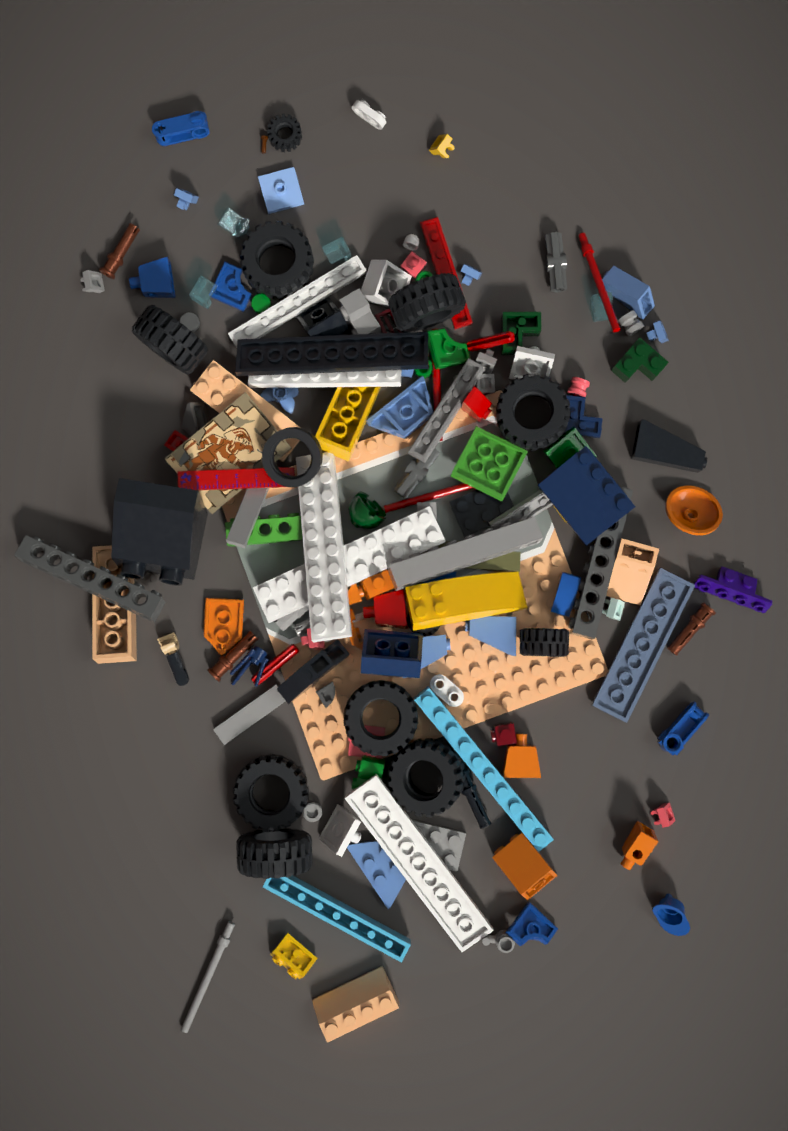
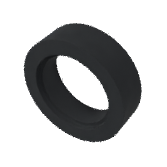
M289 427L274 433L265 443L262 452V463L267 475L274 482L285 487H299L308 483L319 472L323 460L322 448L316 437L309 431L298 427ZM295 438L307 445L311 453V463L305 473L298 476H290L279 470L274 460V452L282 440Z

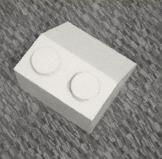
M371 260L361 292L368 301L389 308L388 303L391 296L404 286L409 285L412 276L388 260Z

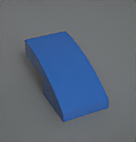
M562 572L551 612L570 617L581 577Z

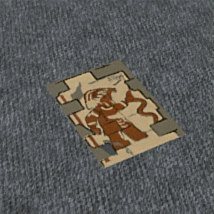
M245 392L169 454L165 460L177 474L178 471L264 468L262 463L264 445L278 431ZM285 439L275 449V462L292 449ZM242 489L202 490L199 493L204 506L213 514Z

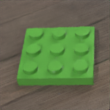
M476 426L451 473V477L503 502L528 451Z

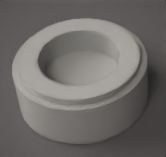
M185 313L180 319V323L192 332H195L200 326L199 318L194 313Z
M317 802L307 803L303 811L304 818L309 822L318 821L322 816V807Z

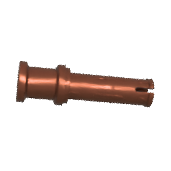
M129 223L113 253L107 255L106 263L103 268L99 269L103 275L110 279H115L116 271L119 266L123 265L122 259L140 231L139 228L136 229L137 226Z
M702 602L700 604L701 608L695 615L690 616V622L670 646L667 647L674 655L677 656L699 628H704L708 619L716 614L705 603Z
M251 631L225 657L220 656L219 661L212 668L207 669L218 682L221 681V677L228 670L233 669V664L259 640L254 636L249 641L254 635Z

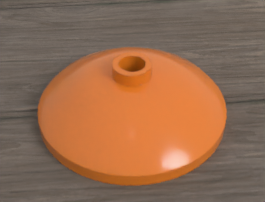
M681 486L674 489L669 494L665 503V510L670 521L678 529L688 534H710L719 527L723 518L722 508L718 500L708 491L696 486Z

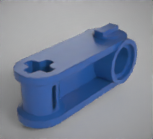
M202 111L160 120L152 126V132L156 136L157 143L161 146L205 138L210 133L207 116Z
M695 701L691 702L669 728L664 730L657 738L661 749L669 752L672 756L678 755L686 742L706 721L709 714L707 712L704 713ZM672 737L674 739V745L673 747L669 748L667 746V740Z

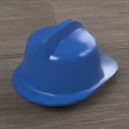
M670 893L666 894L665 898H662L658 905L653 907L652 911L665 931L677 936L686 935L690 931V925L685 916V907L680 900L673 898Z

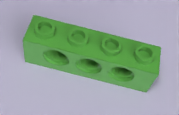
M299 513L287 514L288 517L280 518V515H269L268 519H261V516H258L247 545L302 541L301 516H299ZM231 518L230 522H225L226 539L235 518ZM282 523L289 524L290 529L288 532H280V525ZM268 524L270 532L264 535L261 533V527Z

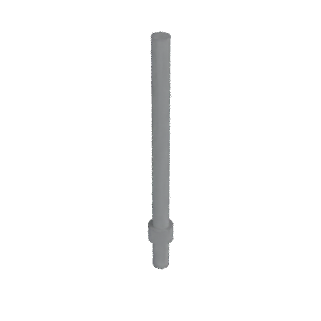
M228 921L223 934L218 938L217 948L180 1029L184 1033H188L225 947L229 945L231 940L229 937L235 926V923Z

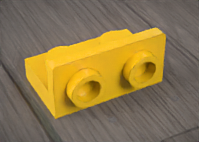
M289 933L284 936L277 947L270 953L273 957L272 960L277 965H283L288 969L287 973L294 979L303 978L318 959Z

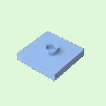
M294 167L258 176L268 214L304 205Z

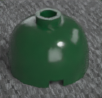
M359 491L349 504L350 521L357 528L373 529L386 519V513L377 501H370L367 499L369 495L362 491Z

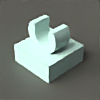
M611 598V600L605 599L604 603L609 604L607 610H602V613L611 619L620 621L625 602L615 598Z

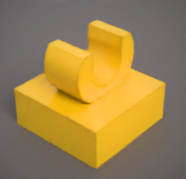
M448 134L439 135L429 151L433 155L448 158L449 155L445 152L446 148L450 151L455 149L450 144L452 138Z

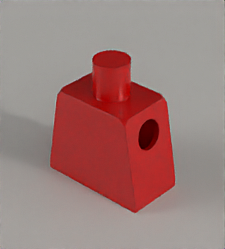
M404 589L375 596L374 606L363 607L364 618H375V624L378 627L408 629Z

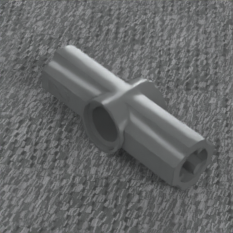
M551 232L545 235L547 253L545 264L546 271L549 273L550 292L558 293L567 290L565 271L567 269V259L563 251L562 233Z
M435 448L426 463L417 458L413 459L393 490L401 497L407 499L416 485L420 484L429 471V467L434 463L440 452Z

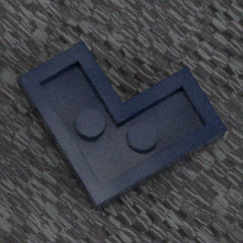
M567 395L566 397L570 402V418L564 434L572 427H575L583 437L600 438L603 418L584 416L586 397Z

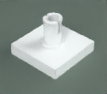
M517 346L509 379L517 377L521 379L526 374H529V376L540 374V377H549L555 354L540 351L535 346L530 348Z
M337 804L319 839L336 855L342 857L350 841L354 843L360 841L361 833L356 830L361 821L346 808Z

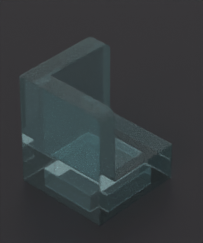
M343 237L322 247L324 255L327 256L331 264L341 259H344L346 262L352 258Z
M200 276L189 296L196 303L209 309L212 304L210 298L217 285Z
M608 292L610 302H612V292ZM592 295L590 304L593 322L608 320L600 295Z

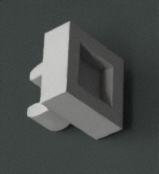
M91 270L82 272L83 277L80 280L85 283V288L82 291L95 293L105 291L102 273Z
M487 349L485 354L479 352L476 359L477 363L485 366L484 372L487 374L492 373L497 361L496 358L492 357L495 351Z

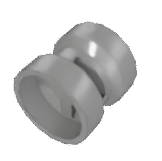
M635 310L630 311L618 320L621 326H625V333L628 337L644 327L642 321L637 319Z

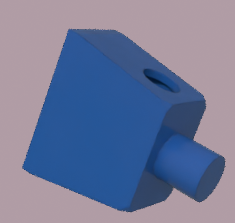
M168 257L140 265L138 267L139 276L129 278L131 289L141 288L145 297H176L172 267Z

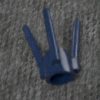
M254 646L253 649L251 648L248 654L230 672V675H233L247 661L231 684H236L251 663L256 666L260 663L261 665L254 684L257 687L264 667L268 662V659L265 658L267 653L258 646Z

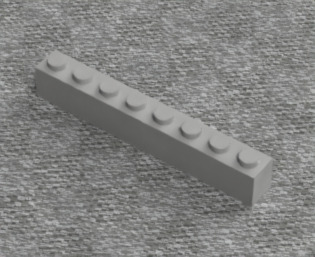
M526 516L517 520V523L511 524L508 522L499 526V529L493 530L490 528L484 530L481 535L475 536V534L466 536L463 541H450L446 543L445 547L439 548L435 546L428 549L427 553L420 554V552L410 555L409 559L402 561V558L392 561L388 567V572L395 591L540 543L543 536L536 518H528Z

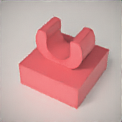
M411 251L402 263L401 269L416 279L417 275L427 265V262Z
M310 628L307 629V636L301 637L302 645H307L309 648L316 650L325 648L324 641L314 643L311 641Z
M670 802L660 805L651 812V815L657 814L659 816V819L654 821V825L661 824L662 828L671 826L675 822Z

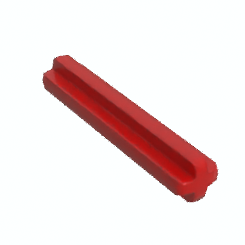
M507 331L470 340L467 342V349L473 352L511 343L515 340L514 332Z
M295 644L288 646L265 665L258 685L299 653V649ZM258 672L251 677V680L254 684Z

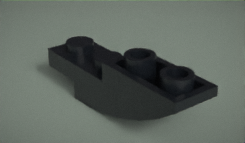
M337 639L299 668L276 690L289 705L317 683L320 678L350 655L349 652Z

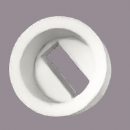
M409 234L406 236L403 246L408 250L415 251L418 249L419 239L416 235Z

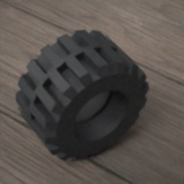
M523 628L520 630V654L523 656L565 657L569 655V631L566 629Z

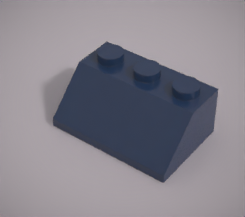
M365 629L361 673L420 678L423 634Z

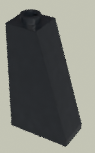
M641 419L638 422L631 456L632 460L696 473L702 471L703 468L705 469L707 465L706 451L646 420Z

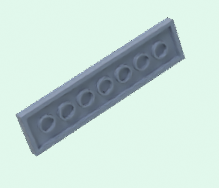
M662 568L658 569L591 704L592 706L625 723L628 722L695 587L694 584Z

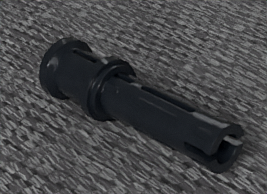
M466 769L463 771L466 775L461 794L466 796L480 829L489 826L491 821L477 795V786L472 782L469 775L470 771Z

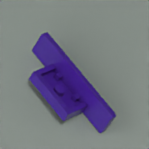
M723 566L718 570L717 580L699 575L694 582V588L702 592L710 593L757 612L766 613L773 602L755 594L758 579Z

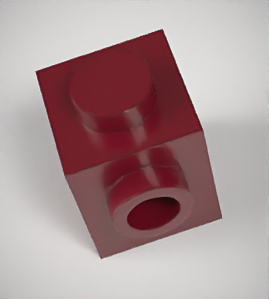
M514 723L493 725V730H490L491 739L497 746L517 743Z

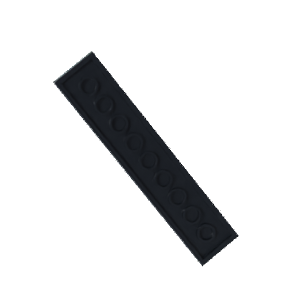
M428 332L237 340L236 376L429 369Z

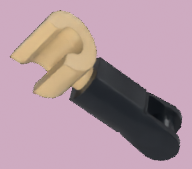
M173 632L158 638L157 640L161 645L160 648L165 655L168 654L166 657L176 683L179 686L186 685L189 682V676L184 668L185 666L179 651L176 652L179 649L176 634Z

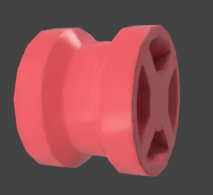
M572 377V385L568 388L567 393L572 396L586 397L585 391L589 387L590 382L579 377Z

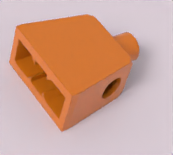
M388 569L359 582L366 601L394 589Z
M516 734V745H507L502 776L504 778H541L536 746L527 745V734Z
M639 821L635 823L622 847L625 857L620 864L624 868L631 870L635 863L640 866L643 865L658 843L655 831Z

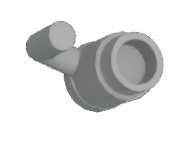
M500 930L496 935H486L481 939L485 946L495 943L498 950L503 953L511 952L514 949L515 941L505 933L507 930Z

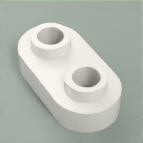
M356 100L352 105V110L375 128L382 130L385 126V115L378 110L375 111L370 108L366 101Z
M441 674L432 677L430 687L434 693L449 706L457 707L462 704L464 694L454 683ZM437 681L443 682L442 688L436 686ZM454 693L458 695L456 701L451 700V695Z

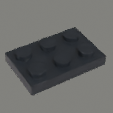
M479 490L449 502L464 537L489 527L488 522L514 507L508 492L503 502Z

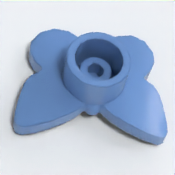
M266 388L260 396L267 402H279L287 413L292 414L295 407L293 398L298 395L299 391L298 388Z

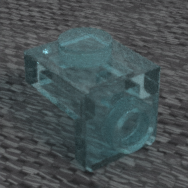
M228 207L217 225L235 237H239L247 233L250 227L248 225L250 219L243 218Z

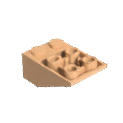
M621 538L606 596L641 605L655 567L659 548Z

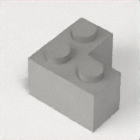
M360 288L340 299L341 307L339 310L347 325L350 324L353 328L351 330L352 335L382 333L381 326L372 314L369 303Z

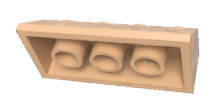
M383 966L312 999L319 1026L327 1043L399 1008V1000Z

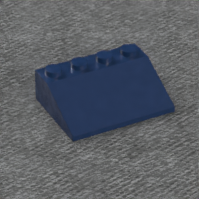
M587 446L538 484V487L585 545H588L636 507Z

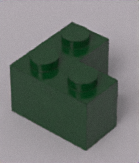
M541 312L502 313L501 333L507 331L514 332L515 340L501 345V355H515L517 346L522 347V336L540 335Z
M639 338L611 371L625 383L637 369L653 381L669 362L644 340Z

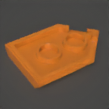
M206 598L204 637L221 656L242 639L243 599Z

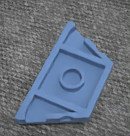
M422 376L366 420L367 424L397 437L407 438L427 422L433 414L425 378Z
M377 841L350 843L347 849L387 909H389L406 880Z

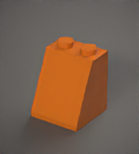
M521 833L511 837L510 843L505 847H499L494 852L495 855L492 858L518 892L529 900L558 875L527 837Z

